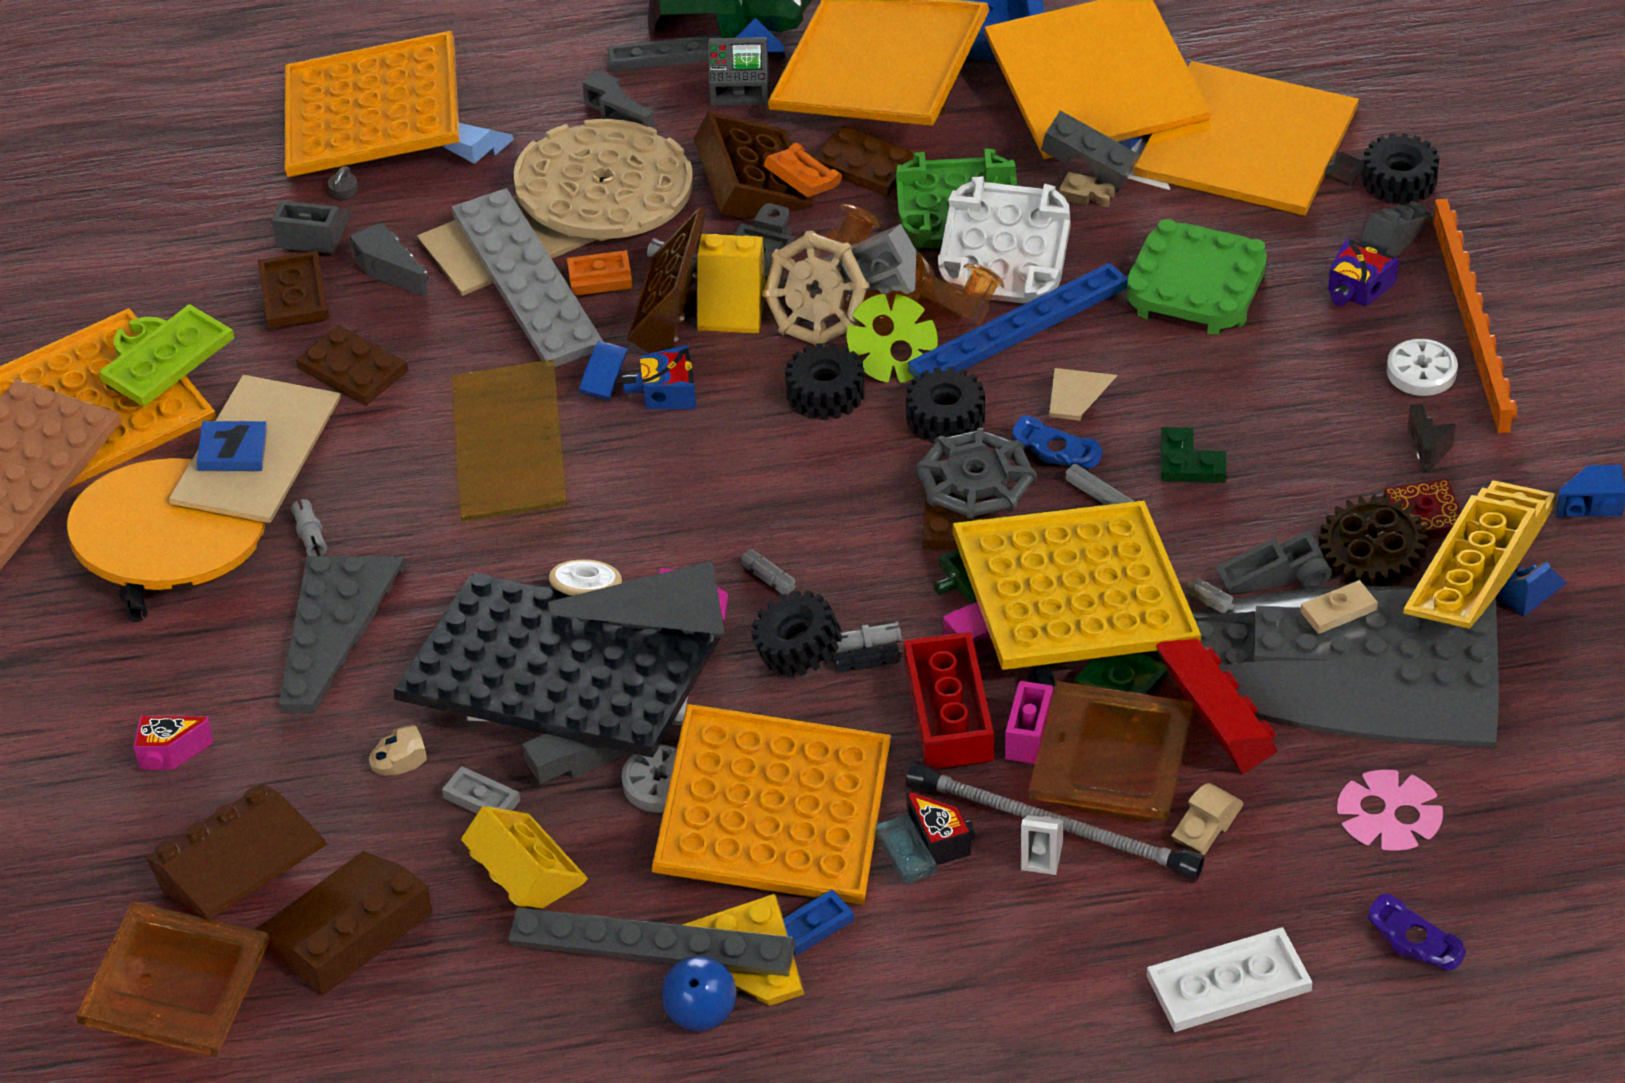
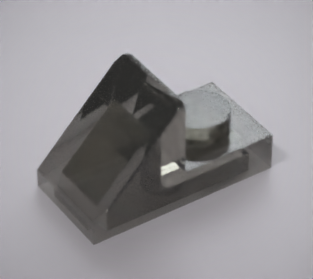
M1423 404L1410 405L1407 428L1422 473L1430 472L1452 448L1456 425L1453 423L1434 425L1432 417L1426 415Z

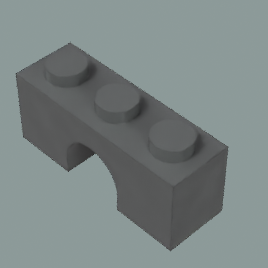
M1061 110L1046 131L1041 147L1042 151L1067 164L1071 157H1077L1086 161L1094 171L1093 177L1097 178V181L1101 184L1109 183L1114 185L1117 193H1119L1133 171L1138 153Z

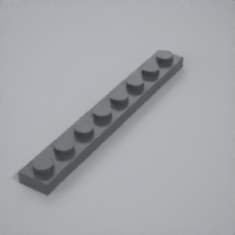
M526 908L516 909L508 940L514 947L676 964L684 958L699 955L713 958L727 967L728 970L789 977L796 944L794 938L788 936Z

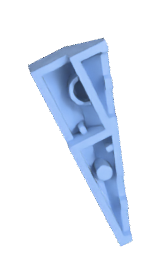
M459 123L460 142L443 145L442 147L475 164L488 152L493 155L498 154L513 141V134Z

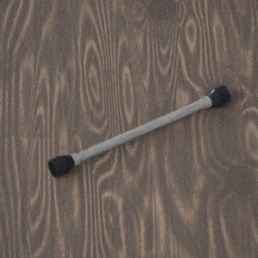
M914 760L906 776V786L922 792L938 791L944 794L958 795L959 797L971 799V801L983 803L989 807L992 806V808L996 807V809L1004 810L1017 816L1021 815L1023 818L1027 815L1062 819L1063 831L1067 830L1069 833L1071 832L1081 837L1084 836V838L1088 837L1090 840L1092 839L1102 844L1105 843V845L1113 846L1114 848H1122L1123 851L1126 850L1132 854L1135 853V855L1139 854V856L1147 857L1148 859L1152 858L1158 864L1168 867L1176 875L1195 882L1199 879L1204 866L1205 855L1188 849L1171 850L1165 847L1159 849V847L1150 846V844L1146 845V843L1137 840L1133 841L1132 838L1129 839L1119 834L1116 835V833L1112 834L1110 831L1108 832L1098 827L1095 828V826L1087 825L1086 823H1078L1077 820L1074 821L1064 816L1061 817V815L1057 816L1055 813L1053 814L1043 809L1040 810V808L1036 809V807L1031 805L1028 806L1019 801L1015 802V800L1007 799L985 790L982 791V789L974 788L964 783L961 784V782L957 783V781L951 780V777L942 775L933 766Z

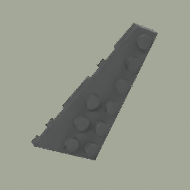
M307 556L279 700L280 713H315L332 686V678L339 668H343L348 660L347 654L352 646H357L377 614L378 605L383 596L390 593L393 588V580L406 567L405 557Z

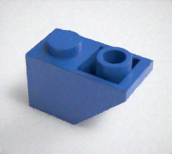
M1588 465L1559 489L1556 517L1623 516L1625 482L1621 465Z

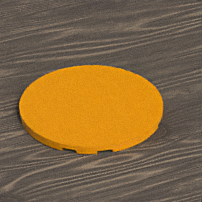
M169 458L131 464L114 470L94 481L73 503L68 515L67 530L72 552L80 563L92 573L123 586H126L127 583L144 585V589L164 590L172 589V585L191 582L194 586L208 582L241 565L256 550L257 542L264 535L265 522L169 504V497L192 459Z

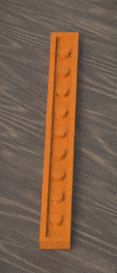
M1436 199L1433 226L1498 434L1510 433L1512 419L1517 418V405L1515 400H1510L1509 379L1503 377L1502 357L1496 355V338L1494 334L1490 335L1489 316L1482 311L1481 292H1476V275L1474 271L1470 272L1469 269L1470 257L1468 251L1463 250L1462 231H1457L1455 210L1451 211L1448 199Z

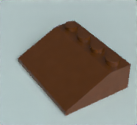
M707 112L693 139L721 214L744 219L755 218L759 210L768 203L787 207L789 212L812 208L814 205L812 197L807 198L763 166L767 156L787 150L791 146L785 129Z
M702 206L651 257L627 335L628 341L649 354L671 349L678 341L679 335L676 332L685 318L683 309L691 297L689 288L697 277L695 268L706 211Z
M262 784L248 789L244 796L234 803L219 807L215 814L205 821L190 825L185 833L176 839L163 842L146 859L163 893L210 920L320 850L327 843L278 791Z
M362 851L256 929L253 934L255 938L323 996L433 913L428 886L404 866Z

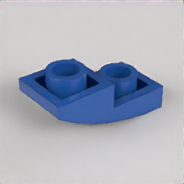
M597 341L586 367L579 393L610 402L617 378L620 377L628 348Z

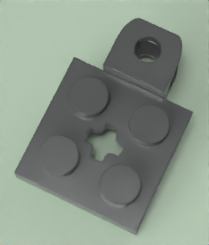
M771 203L765 204L759 210L754 219V226L740 223L734 233L736 236L763 237L766 282L773 260L771 254L775 249L780 250L797 240L795 236H791V227L786 225L789 220V209ZM772 213L779 214V216L775 218L769 217V215Z

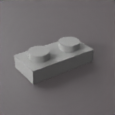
M463 766L459 768L442 788L444 799L474 813H478L482 806L512 811L520 802L518 791Z

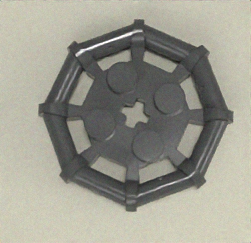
M977 427V431L949 437L941 435L935 438L932 448L922 461L915 464L914 473L920 478L926 492L927 503L933 507L941 506L965 515L968 520H974L975 516L1002 510L1009 512L1015 510L1018 507V501L1030 485L1035 484L1037 480V472L1031 468L1024 453V444L1019 440L1010 441L984 431V428ZM987 446L994 448V452L987 450ZM946 455L949 457L947 461L945 459L942 462L938 461L941 456ZM1007 460H1014L1016 466H1009ZM976 469L980 473H971L970 470ZM933 476H942L944 482L936 485ZM1009 480L1017 481L1009 491L1006 487ZM954 493L956 498L949 496V494ZM990 496L997 497L996 499L976 503L977 499Z

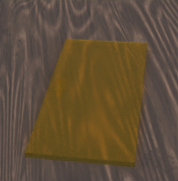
M554 360L452 375L462 522L567 505Z

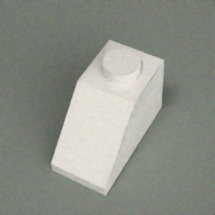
M1027 815L1022 820L1021 870L1052 875L1057 874L1063 844L1062 819Z

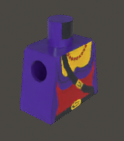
M1346 238L1329 272L1328 290L1331 293L1332 301L1338 306H1345L1349 301L1362 306H1368L1397 282L1399 258Z

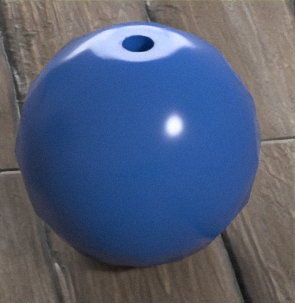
M699 955L684 958L673 965L664 978L661 991L663 1009L671 1021L686 1030L695 1032L713 1030L723 1024L734 1009L737 995L735 980L727 967L711 957Z

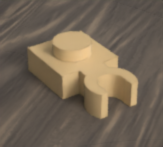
M1068 172L1059 188V193L1068 202L1087 206L1089 201H1094L1098 206L1109 207L1110 197L1115 196V186L1109 183L1098 185L1097 178Z

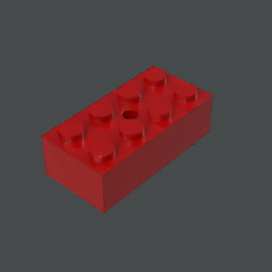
M965 632L904 640V668L924 763L938 769L994 761V731L972 633Z

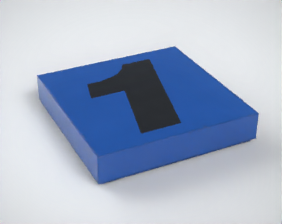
M202 421L197 470L262 471L267 422Z

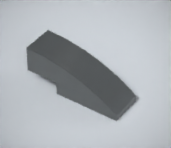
M1308 530L1279 544L1275 537L1216 566L1229 593H1244L1270 589L1298 581L1296 574L1303 564L1316 558L1324 559Z
M550 734L542 735L522 744L525 762L540 784L566 772L573 779L629 753Z

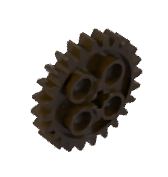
M1372 495L1370 502H1365L1364 498L1359 496L1358 504L1354 505L1351 501L1346 500L1345 510L1336 506L1335 516H1326V524H1321L1319 547L1329 567H1333V575L1338 576L1344 573L1345 583L1355 578L1356 581L1360 580L1362 584L1364 581H1369L1370 586H1375L1376 581H1381L1384 586H1388V579L1392 578L1397 583H1400L1401 573L1411 577L1412 567H1421V558H1426L1428 535H1426V525L1421 524V515L1413 516L1412 506L1402 510V500H1398L1392 505L1390 504L1389 496H1386L1382 502L1377 501L1376 495Z

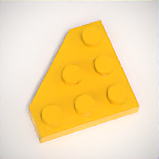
M775 894L682 924L685 926L788 936ZM794 955L789 977L729 970L735 980L737 991H744L769 1006L805 995Z

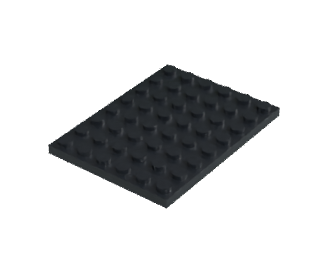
M472 572L395 686L394 700L653 758L721 638L715 637L713 633L694 632V635L684 634L683 630L662 628L661 631L613 626L607 621L590 620L587 623L580 622L578 618L557 616V619H552L548 602L570 597V595L547 587H538Z

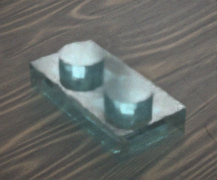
M909 814L876 825V835L904 885L937 873V864Z

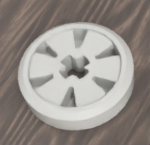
M1411 339L1396 345L1390 351L1386 371L1389 380L1398 389L1412 395L1430 396L1442 393L1453 385L1457 376L1458 362L1455 354L1447 346L1437 341Z

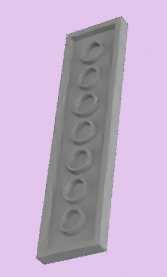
M505 188L452 206L454 219L546 369L549 370L591 355L597 341L603 342L508 189Z

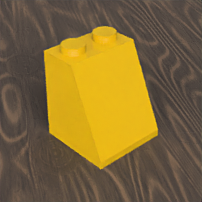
M701 234L697 254L698 331L759 333L765 297H762L761 291H764L766 286L763 237Z

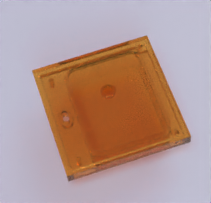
M1057 681L1029 786V798L1067 804L1070 809L1078 812L1148 822L1155 818L1169 820L1193 715L1194 702Z
M132 901L76 1014L77 1022L81 1025L217 1057L268 946V933Z

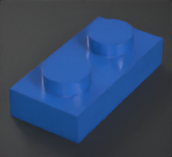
M833 889L783 918L788 937H793L796 942L794 955H799L854 921V912Z

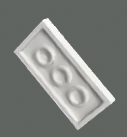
M1283 927L1147 967V978L1174 1032L1312 991V981Z

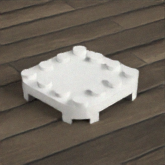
M984 176L972 177L971 182L962 185L956 191L953 190L949 198V210L941 252L938 255L940 277L945 289L965 297L1024 304L1057 289L1062 277L1071 226L1070 207L1065 197L1056 191L1055 186L1045 183L1043 189L984 182Z

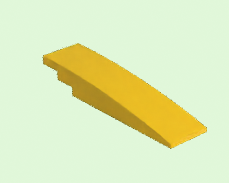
M1492 480L1488 489L1482 487L1477 496L1471 495L1406 603L1403 614L1470 629L1494 600L1528 551L1556 504V494Z

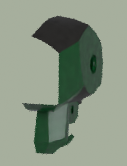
M649 0L648 29L652 41L653 31L660 15L716 13L722 38H736L755 18L768 31L783 32L795 29L804 20L802 14L813 0Z

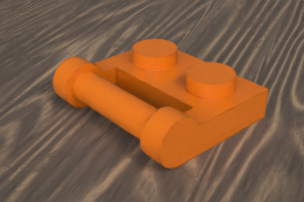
M793 143L787 150L767 156L763 165L807 198L834 189L842 179L841 173L835 169H828L804 152V147L798 143Z

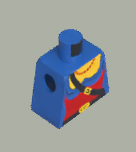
M688 345L642 355L639 358L641 373L623 375L624 393L643 392L645 407L648 409H697Z

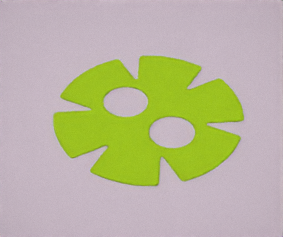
M880 294L868 298L855 309L852 315L866 327L848 325L847 343L850 353L852 351L858 355L870 353L863 361L865 373L877 380L889 382L892 366H894L900 383L914 378L908 371V362L923 355L918 349L931 351L937 348L938 345L937 332L933 320L915 324L916 320L925 310L920 304L906 296L896 294L891 311L886 295ZM886 315L892 319L894 330L890 335L881 336L874 331L872 324L877 316ZM903 340L911 346L912 355L907 361H897L892 357L890 349L894 342Z

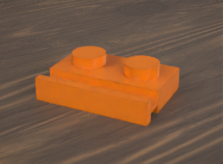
M627 250L567 258L571 290L575 296L633 289Z

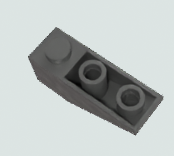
M1414 201L1371 213L1360 243L1391 256H1398L1433 221L1434 213L1427 211L1426 205Z
M381 222L350 235L353 258L367 275L423 297L428 295L426 282L429 281L426 269L423 265H418L414 261L413 255L408 248H403L394 231L390 232Z

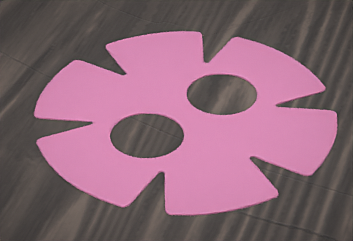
M1375 770L1364 773L1362 777L1370 790L1351 780L1339 795L1337 813L1359 815L1342 823L1346 831L1365 845H1370L1381 833L1382 850L1399 851L1418 847V843L1411 830L1429 840L1437 833L1443 820L1442 806L1421 805L1438 796L1434 789L1414 775H1410L1399 787V772L1397 770ZM1370 795L1378 796L1384 800L1386 807L1379 814H1369L1361 808V800ZM1403 805L1413 806L1419 811V820L1413 824H1403L1395 818V810Z

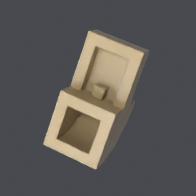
M1206 783L1189 799L1190 808L1171 836L1175 842L1194 852L1205 855L1220 831L1224 833L1227 831L1244 804L1242 800L1211 783Z

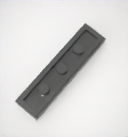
M714 34L608 46L610 72L709 61V38H721V35Z

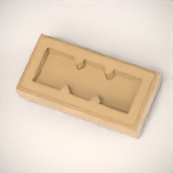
M1359 580L1302 603L1300 612L1315 631L1320 634L1377 611L1378 602Z

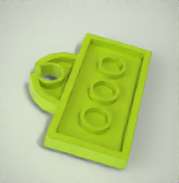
M190 304L169 320L158 317L133 319L128 321L130 331L133 334L139 335L130 337L125 334L123 329L119 328L113 341L118 358L99 371L100 379L105 384L145 407L234 339L233 330Z

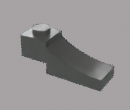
M595 70L583 82L585 105L601 111V119L631 121L655 129L654 111L643 107L629 98L620 89V79Z

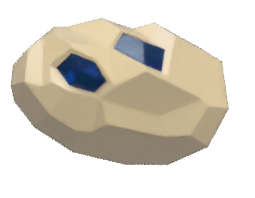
M411 724L394 729L391 735L380 740L376 748L371 751L369 757V764L373 772L384 776L399 775L418 768L427 760L424 743L416 725Z

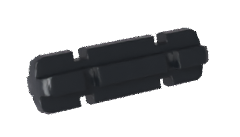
M892 643L883 645V649H879V646L852 650V654H848L847 651L837 652L834 654L833 661L836 671L841 673L850 671V667L859 670L882 666V662H886V665L900 662V651L898 645Z

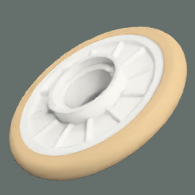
M595 560L563 562L555 566L549 574L551 585L556 590L570 596L621 584L622 582L620 573L614 567Z

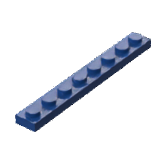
M1109 262L909 361L908 371L914 377L922 378L921 372L928 370L931 374L934 373V368L941 367V371H947V367H954V372H959L960 369L965 370L1127 289L1128 278Z

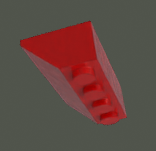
M1198 639L1163 641L1155 645L1171 678L1242 775L1277 753V749L1272 739L1277 737L1275 732L1265 719L1259 722L1254 714L1258 710L1248 695L1241 698L1236 691L1240 688L1238 682L1229 670L1225 673L1221 671L1218 666L1222 662L1211 646L1205 649Z

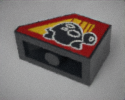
M914 791L906 793L907 817L931 867L971 855V840L975 839V832L970 819L964 820L959 807Z

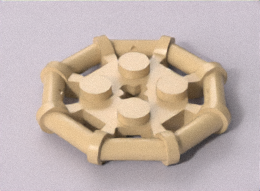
M806 231L805 235L780 250L775 249L771 254L773 257L765 290L761 292L779 326L778 332L783 336L785 334L812 343L815 347L816 344L823 343V347H825L826 343L846 333L848 325L859 326L858 320L852 314L863 302L866 289L870 288L869 282H866L852 253L853 247L848 242L843 244L817 235L815 231ZM807 249L808 258L796 263L791 258ZM819 249L834 253L832 261L819 257ZM843 263L852 282H847L840 273L842 271L840 266ZM783 267L789 270L785 288H778ZM818 281V287L822 289V294H816L814 297L811 285ZM848 290H853L848 310H846L844 305ZM786 296L785 302L787 306L791 308L793 311V313L789 317L787 316L779 297ZM832 315H837L840 322L826 329L825 321ZM801 318L814 322V330L812 331L797 324Z

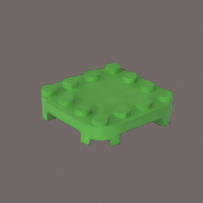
M984 148V158L925 160V151L913 153L912 160L903 165H898L896 183L899 224L904 228L914 248L918 250L921 248L942 247L950 195L953 190L956 191L962 185L971 182L972 177L984 176V182L1017 186L1014 160L1008 161L1003 157L997 156L996 149Z
M1171 219L1161 220L1158 227L1153 229L1148 235L1129 273L1127 301L1138 310L1137 316L1147 320L1151 312L1207 324V334L1220 335V329L1230 328L1235 325L1241 328L1247 320L1248 308L1260 282L1265 281L1267 261L1265 244L1259 239H1249L1244 236L1187 223H1176Z

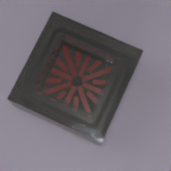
M1339 151L1327 166L1325 176L1352 187L1362 174L1363 161Z

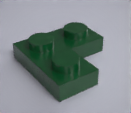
M1161 427V481L1226 483V451L1194 450V427Z

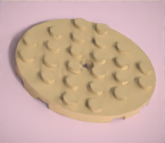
M591 119L584 120V125L569 128L565 124L547 131L546 137L540 141L530 142L516 161L514 188L521 206L541 224L564 233L569 237L577 236L605 241L653 230L676 216L684 208L691 195L692 165L684 156V149L671 137L665 139L657 135V130L652 127H646L643 124L625 120ZM601 177H606V179H603V182H600Z

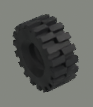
M1395 133L1389 134L1388 139L1380 136L1377 138V143L1375 141L1370 142L1369 148H1366L1364 151L1362 184L1364 187H1367V192L1370 195L1375 193L1376 199L1387 198L1386 203L1393 204L1395 200L1399 201V205H1405L1407 200L1418 202L1419 197L1425 200L1428 198L1429 193L1432 194L1435 191V186H1437L1440 161L1437 149L1435 147L1430 148L1431 143L1427 140L1420 142L1421 137L1414 135L1413 139L1408 138L1406 133H1402L1401 137H1396Z
M823 343L816 344L815 349H811L810 346L804 347L803 354L797 351L793 354V360H788L787 368H785L786 395L792 408L797 407V413L803 415L805 412H808V418L815 419L816 415L821 416V420H828L830 415H833L834 419L841 418L842 412H845L847 415L852 413L853 407L858 408L861 405V399L864 400L865 378L863 362L861 359H858V354L854 351L848 354V347L842 345L840 349H836V344L829 343V347H823ZM819 378H833L829 381L817 380Z
M941 367L934 368V373L930 374L928 370L921 372L922 378L915 376L912 379V385L908 384L906 393V421L914 434L919 432L920 439L925 440L927 437H930V443L934 444V439L941 435L949 437L977 431V427L982 428V422L985 423V390L983 389L982 382H977V377L974 374L967 377V371L960 369L959 372H954V367H947V371H941ZM939 402H953L954 404H951V405H939V404H937V403H939Z
M792 591V597H787L786 593L780 595V601L775 603L771 600L767 603L769 608L767 611L761 609L757 615L760 620H754L752 624L754 628L751 631L753 642L766 667L770 671L773 669L775 674L781 676L784 671L787 677H794L795 671H798L800 676L807 674V669L811 667L816 671L821 668L819 663L822 660L827 663L832 659L829 654L830 652L836 653L839 649L837 642H841L842 639L840 625L828 601L824 600L822 595L817 594L814 596L812 591H805L804 596L801 595L800 591ZM806 631L800 637L789 640L795 634Z

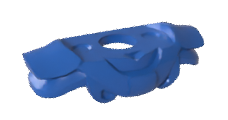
M1028 415L1021 416L1013 428L1012 440H1019L1024 444L1025 449L1044 463H1055L1065 466L1077 464L1080 467L1093 468L1100 462L1102 448L1095 439L1087 437L1082 439L1046 426L1042 421ZM1054 439H1062L1066 442V447L1061 451L1055 452L1048 448V444Z

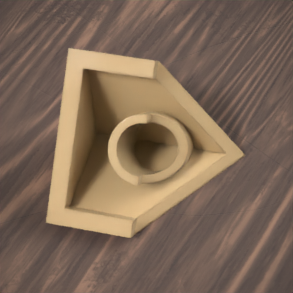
M1055 368L1049 417L1081 421L1082 414L1118 375Z

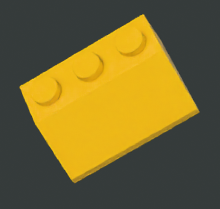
M482 806L461 838V841L470 849V856L486 867L489 871V877L497 884L502 885L509 893L508 898L510 901L521 908H526L527 906L544 908L580 887L588 879L528 813Z

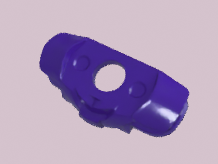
M1382 894L1371 905L1368 919L1392 945V949L1397 954L1403 957L1408 956L1447 971L1457 968L1462 963L1466 954L1463 942L1453 934H1446L1409 910L1396 897L1390 894ZM1412 927H1421L1428 935L1423 942L1412 943L1406 938V933Z

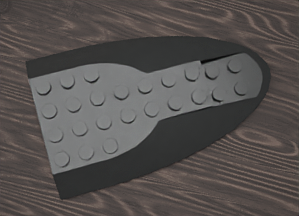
M1365 586L1378 602L1377 611L1320 634L1315 631L1300 612L1301 604L1341 587L1298 589L1236 598L1232 600V603L1235 605L1233 610L1228 609L1225 614L1209 606L1192 611L1201 633V644L1205 649L1210 646L1214 649L1222 662L1218 667L1223 673L1228 670L1231 672L1240 686L1236 691L1241 698L1248 695L1258 710L1254 714L1258 719H1265L1268 722L1310 731L1400 743L1496 748L1499 705L1496 597L1470 629L1403 614L1404 607L1417 586ZM1158 650L1151 651L1152 659L1165 665ZM1169 674V677L1167 679L1173 684L1177 685Z

